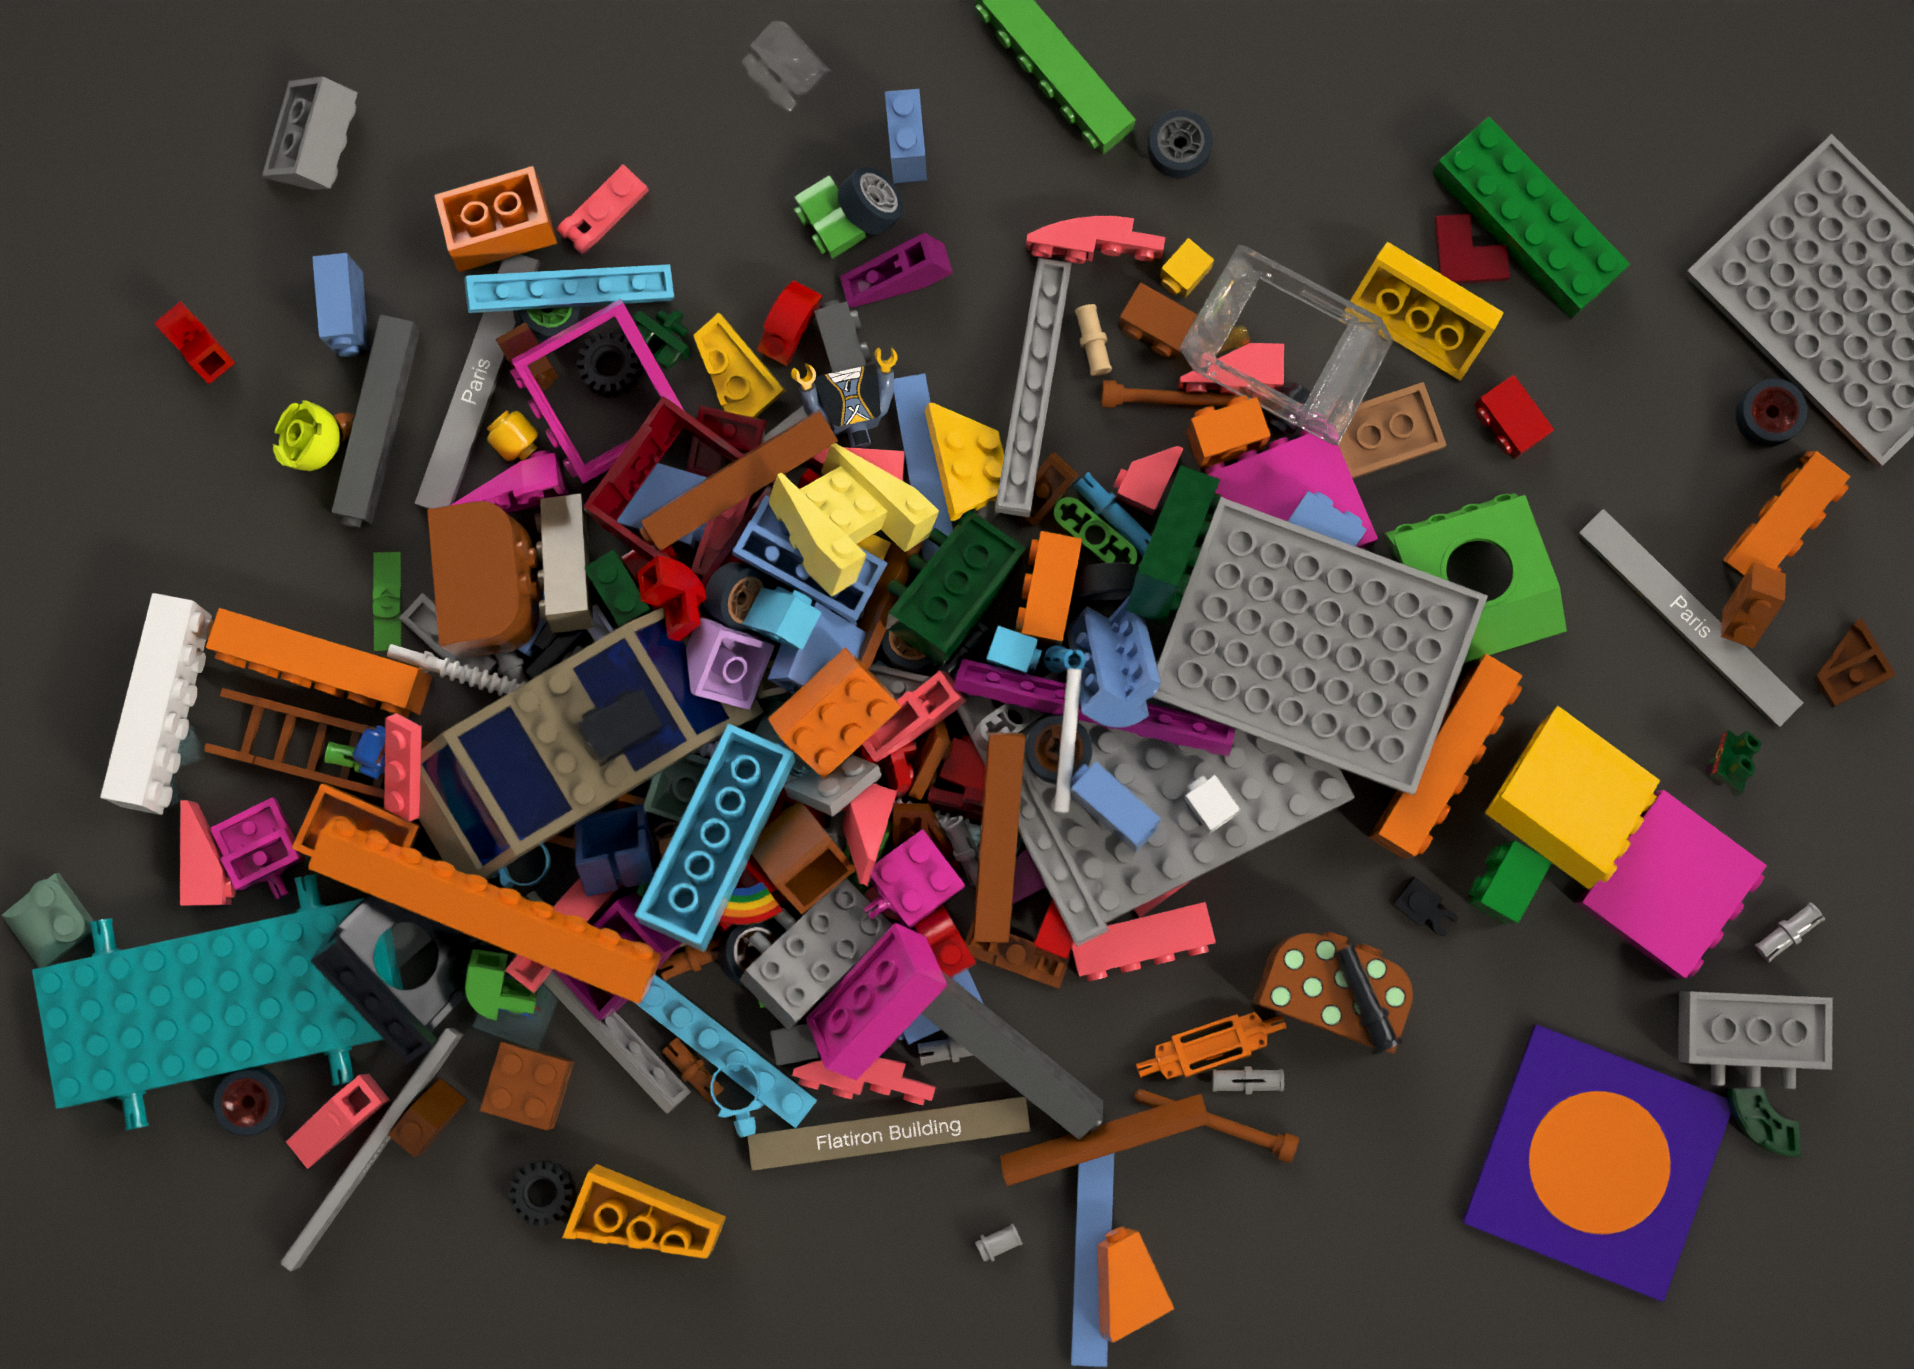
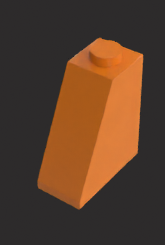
M1124 1226L1111 1230L1105 1235L1106 1240L1097 1244L1099 1331L1102 1338L1113 1343L1174 1309L1139 1231L1130 1228L1125 1229Z

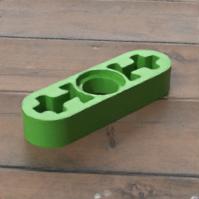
M1065 497L1056 503L1053 513L1055 523L1069 536L1081 538V546L1102 563H1114L1116 556L1109 549L1106 555L1100 552L1107 547L1110 538H1114L1117 542L1113 543L1112 547L1120 553L1124 549L1129 552L1127 559L1131 564H1136L1137 551L1135 547L1082 502L1073 497ZM1063 506L1066 509L1074 506L1076 508L1075 516L1080 521H1083L1084 516L1090 518V520L1083 524L1080 533L1074 531L1078 527V523L1073 519L1069 518L1066 522L1061 519L1063 516L1061 508ZM1092 526L1102 528L1105 533L1104 541L1098 545L1090 544L1085 537V532Z

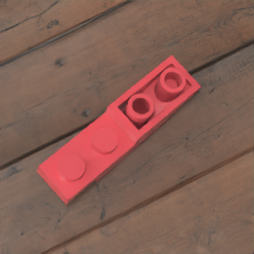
M1118 216L1080 217L1060 221L1027 234L1026 250L1032 251V255L1041 258H1051L1052 255L1063 256L1066 261L1083 264L1085 260L1092 261L1094 248L1101 249V253L1109 256H1120L1121 253L1135 255L1134 258L1137 260L1152 262L1155 259L1162 258L1166 237L1132 232L1134 218Z
M579 878L553 908L555 911L567 916H579L585 919L587 924L592 925L623 884L618 885V890L587 896L581 878ZM517 955L505 971L535 993L553 969Z
M881 1057L857 1081L825 1069L822 1060L796 1067L792 1076L799 1077L798 1084L813 1089H818L820 1084L833 1087L832 1094L847 1099H852L853 1094L861 1095L864 1083L867 1082L871 1083L869 1089L871 1091L890 1095L891 1090L905 1093L903 1100L924 1105L925 1099L932 1101L936 1088L935 1085L903 1077L906 1062Z

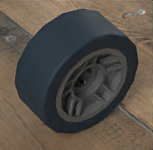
M1186 109L1171 110L1161 115L1152 125L1147 142L1148 156L1153 166L1163 175L1172 178H1188L1198 173L1206 165L1213 145L1212 131L1206 120L1197 113ZM1178 138L1183 139L1182 143H1184L1185 147L1182 149H1178L1174 145Z

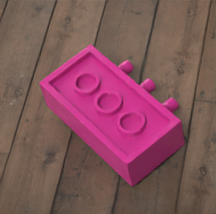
M894 923L806 1017L825 1069L857 1081L946 988L947 982L926 936Z

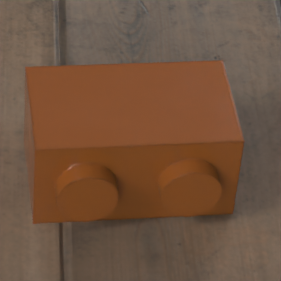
M1140 282L1122 312L1118 325L1122 327L1121 331L1129 338L1139 341L1141 338L1152 344V350L1166 358H1169L1171 355L1177 359L1195 329L1200 316Z
M1753 562L1722 609L1721 637L1754 648L1785 602L1786 574Z

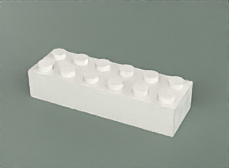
M152 593L100 797L120 807L162 815L164 807H168L170 804L172 788L169 786L172 774H175L180 766L181 756L178 750L181 740H184L188 733L189 721L186 718L189 706H193L197 698L195 682L197 674L201 673L205 666L206 656L203 650L206 639H209L214 621L211 619L212 615L192 600Z

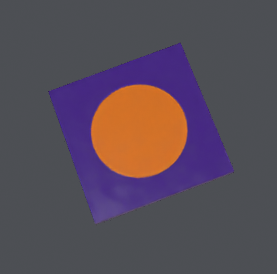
M1534 1024L1462 1223L1664 1302L1731 1115L1728 1099Z

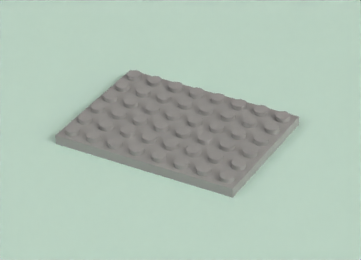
M1831 134L1687 270L1684 275L1877 468H1880L1914 436V215Z
M1221 497L1159 659L1157 671L1161 685L1151 698L1413 796L1416 793L1488 596Z
M1147 698L1146 703L1194 714L1154 698ZM1050 714V715H1048V716H1046V717H1044V718H1042V719H1040V720L1034 722V723H1033L1031 726H1029L1026 730H1024L1022 733H1020V734H1024V735H1025V744H1026V741H1027L1029 732L1033 729V727H1034L1038 722H1040V721H1042V720H1044V719H1046V718H1048V717H1050V716H1061V715ZM1080 720L1078 722L1086 728L1092 741V759L1089 768L1096 761L1161 818L1159 828L1135 853L1072 798V785L1069 812L1054 811L1057 785L1042 781L1032 772L1026 759V747H1024L1023 763L1105 923L1355 798L1340 768L1237 729L1230 756L1211 754L1205 750L1188 746H1178L1171 742L1151 737H1141L1131 732L1108 729L1102 725ZM1061 744L1055 745L1052 749V753L1058 755V757L1060 756ZM1216 775L1240 811L1238 815L1209 834L1185 801V797L1190 793L1187 787L1198 778L1205 776L1208 780Z

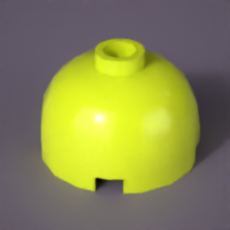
M302 400V404L294 402L282 413L275 429V433L280 435L279 445L273 444V451L276 460L283 466L296 470L312 471L325 466L337 453L340 446V433L337 421L331 413L315 403Z

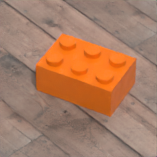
M533 166L435 195L448 251L459 272L557 244L543 189Z
M1041 531L1039 540L1032 539L1028 565L1034 566L1033 574L1026 573L1022 599H1027L1028 601L1026 608L1019 607L1015 632L1038 639V646L1048 648L1053 645L1062 646L1082 543L1081 538Z
M845 647L774 712L768 720L780 739L825 779L902 707L889 689Z
M321 784L292 849L312 857L320 830L333 820L347 821L352 823L359 831L384 836L389 840V843L401 848L413 847L422 825L414 821L407 822L384 808L328 784Z

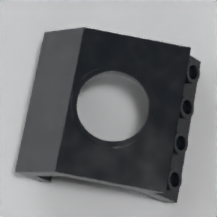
M368 894L326 935L310 959V962L408 1064L434 1045L437 1038L431 1033L432 1030L466 996V979L473 949L508 954L507 963L512 960L515 953ZM400 923L414 924L425 930L431 937L436 949V963L432 974L423 984L410 990H399L389 986L380 978L374 966V948L379 937L388 928Z

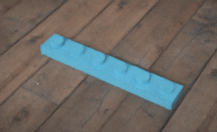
M670 264L469 275L464 278L468 313L610 305L619 299L624 304L662 302L674 299Z
M655 973L648 993L641 1003L637 1005L717 1068L728 1063H743L750 1066L757 1073L760 1080L758 1099L794 1128H797L818 1099ZM736 1064L729 1065L721 1070L753 1096H756L758 1091L757 1080L747 1067Z

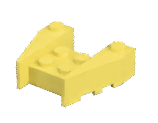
M836 443L829 448L821 470L824 476L798 489L781 472L777 475L768 501L778 521H783L789 531V541L793 548H798L804 558L802 564L807 573L830 596H834L857 581L867 556L856 545L857 543L882 530L906 552L929 537L939 510L916 488Z

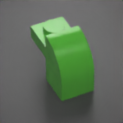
M473 949L468 966L465 990L467 999L474 1010L492 1020H497L499 1009H505L515 1014H534L538 989L533 993L519 981L504 979L508 954Z

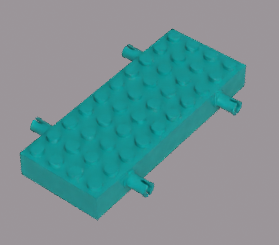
M317 874L306 875L304 878L297 877L294 879L300 903V909L297 910L298 913L126 950L117 949L112 918L101 919L99 922H89L95 949L92 957L32 969L56 1109L117 1097V1100L121 1099L126 1125L125 1130L149 1126L143 1094H146L147 1090L319 1053L328 1055L333 1081L332 1086L353 1081L355 1078L353 1076L349 1050H352V1046L384 1039L310 962V959L326 935L363 899L331 906L322 905ZM392 927L383 932L375 945L373 955L374 966L378 975L386 984L393 988L404 990L395 952Z

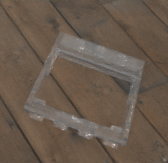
M1238 245L1179 349L1195 372L1240 396H1247L1248 400L1257 397L1262 408L1332 445H1338L1394 340L1381 317L1247 246ZM1259 279L1347 325L1304 405L1215 358Z

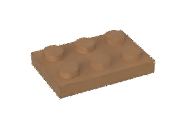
M1424 382L1329 413L1325 416L1352 479L1444 449L1447 446Z

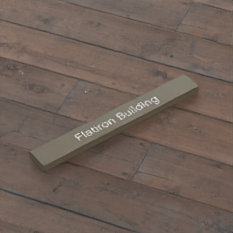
M1020 1096L748 1135L747 1138L751 1169L753 1171L1031 1131L1026 1097Z

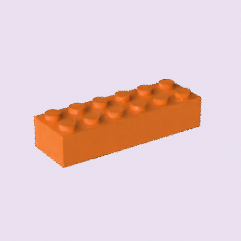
M221 608L218 609L205 647L216 652L215 659L224 661V663L245 669L246 663H249L248 669L276 679L279 673H282L281 679L309 689L311 684L315 683L314 689L342 699L344 693H348L347 699L371 708H376L378 702L381 703L380 709L391 714H398L404 718H408L410 712L417 715L421 714L433 677L413 666Z
M1488 654L1483 655L1472 663L1448 703L1415 795L1412 796L1396 790L1368 838L1402 859L1417 856L1419 853L1422 855L1433 839L1429 832L1437 823L1440 825L1451 809V806L1447 805L1448 800L1455 793L1458 795L1467 783L1469 776L1465 775L1466 770L1472 764L1476 765L1483 756L1487 747L1482 743L1490 734L1494 735L1501 726L1505 717L1500 715L1503 708H1506L1508 704L1512 705L1522 690L1518 683L1523 675Z

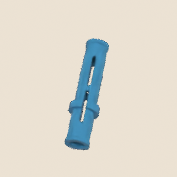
M1089 472L1083 476L1084 478H1081L1073 488L1095 508L1093 512L1097 516L1101 514L1143 557L1151 536L1115 500L1117 496L1113 492L1109 494Z
M1060 645L1043 648L1039 660V665L1042 668L1055 673L1067 671L1068 669L1081 670L1086 663V658L1082 651L1066 649Z

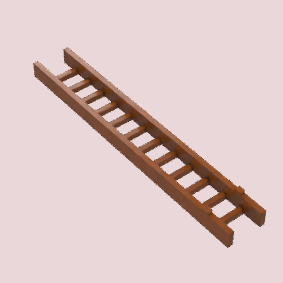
M222 688L221 697L253 705L252 713L240 752L209 743L205 745V752L384 799L385 790L383 785L385 775L380 774L377 780L374 779L373 785L369 786L350 781L353 770L351 767L342 766L339 778L317 772L330 726L352 731L348 745L351 747H356L366 729H375L374 727ZM264 709L286 714L273 760L251 755ZM297 717L319 723L306 769L284 763ZM421 740V749L430 742ZM444 746L436 754L451 757L442 789L443 794L450 803L460 762L451 747ZM467 752L474 764L485 766L482 778L486 783H488V776L494 773V769L509 773L516 771L518 779L524 774L528 778L551 783L538 830L551 823L560 787L552 774ZM625 793L615 799L617 801L615 810L626 808L627 804H644L645 798ZM511 797L507 813L519 809L521 803L519 799ZM475 802L472 813L452 808L459 819L479 824ZM575 827L571 839L556 835L547 840V842L575 849ZM522 829V835L530 836L538 830L531 829L527 833L524 829Z

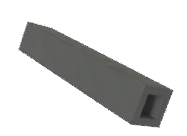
M380 314L331 511L334 515L341 518L340 523L355 528H361L362 523L373 525L420 334V328L413 321Z
M942 971L947 986L921 1014L1080 1140L1088 1131L1093 1133L1104 1119L1103 1100Z

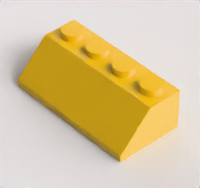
M1386 242L1345 308V311L1460 381L1504 314L1501 310L1389 242Z

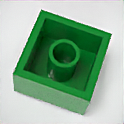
M1515 840L1502 843L1499 847L1494 846L1485 860V864L1488 865L1486 872L1482 877L1477 876L1469 888L1468 894L1472 897L1468 904L1504 925L1517 924L1552 862Z

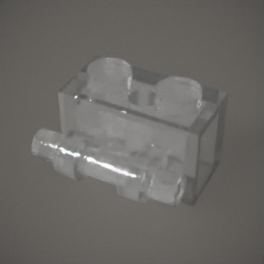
M772 21L750 45L759 54L761 59L758 61L750 53L741 62L749 70L748 75L755 82L759 81L769 91V97L775 104L780 103L787 112L792 110L797 104L789 94L791 89L796 95H809L831 71L788 24L782 21ZM770 68L782 79L780 83L768 72Z

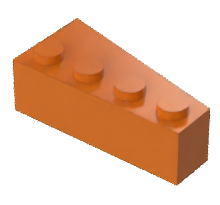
M1806 451L1799 459L1804 466L1801 469L1796 468L1786 476L1780 484L1782 485L1780 490L1783 492L1779 497L1774 495L1767 501L1758 514L1760 518L1758 523H1751L1722 561L1743 577L1753 562L1780 572L1781 568L1778 565L1786 555L1791 558L1801 548L1804 541L1800 538L1808 528L1814 530L1826 516L1823 510L1832 500L1836 503L1849 488L1846 482L1851 476L1818 451Z

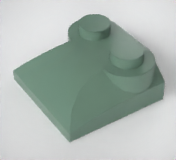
M664 744L658 758L675 749V747ZM690 754L652 777L644 801L646 812L680 823L710 759Z
M55 873L48 879L34 884L27 895L1 915L38 968L52 965L91 936L92 932L89 922L94 921L60 873Z

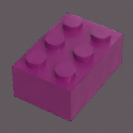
M635 891L617 900L593 926L599 929H611L617 932L623 939L633 943L642 942L651 946L655 952L662 954L658 969L682 942L639 923L635 915L643 899ZM553 969L598 1021L617 1012L628 1001V999Z

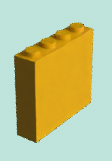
M1557 705L1540 723L1485 813L1590 890L1600 880L1606 883L1616 871L1617 865L1614 864L1616 858L1619 859L1629 848L1631 842L1627 838L1629 835L1632 836L1642 825L1644 818L1640 815L1642 812H1646L1655 802L1657 795L1653 792L1660 780Z

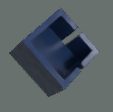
M644 804L590 815L575 823L576 867L587 896L618 890L619 884H624L625 888L652 882L656 873L654 834Z

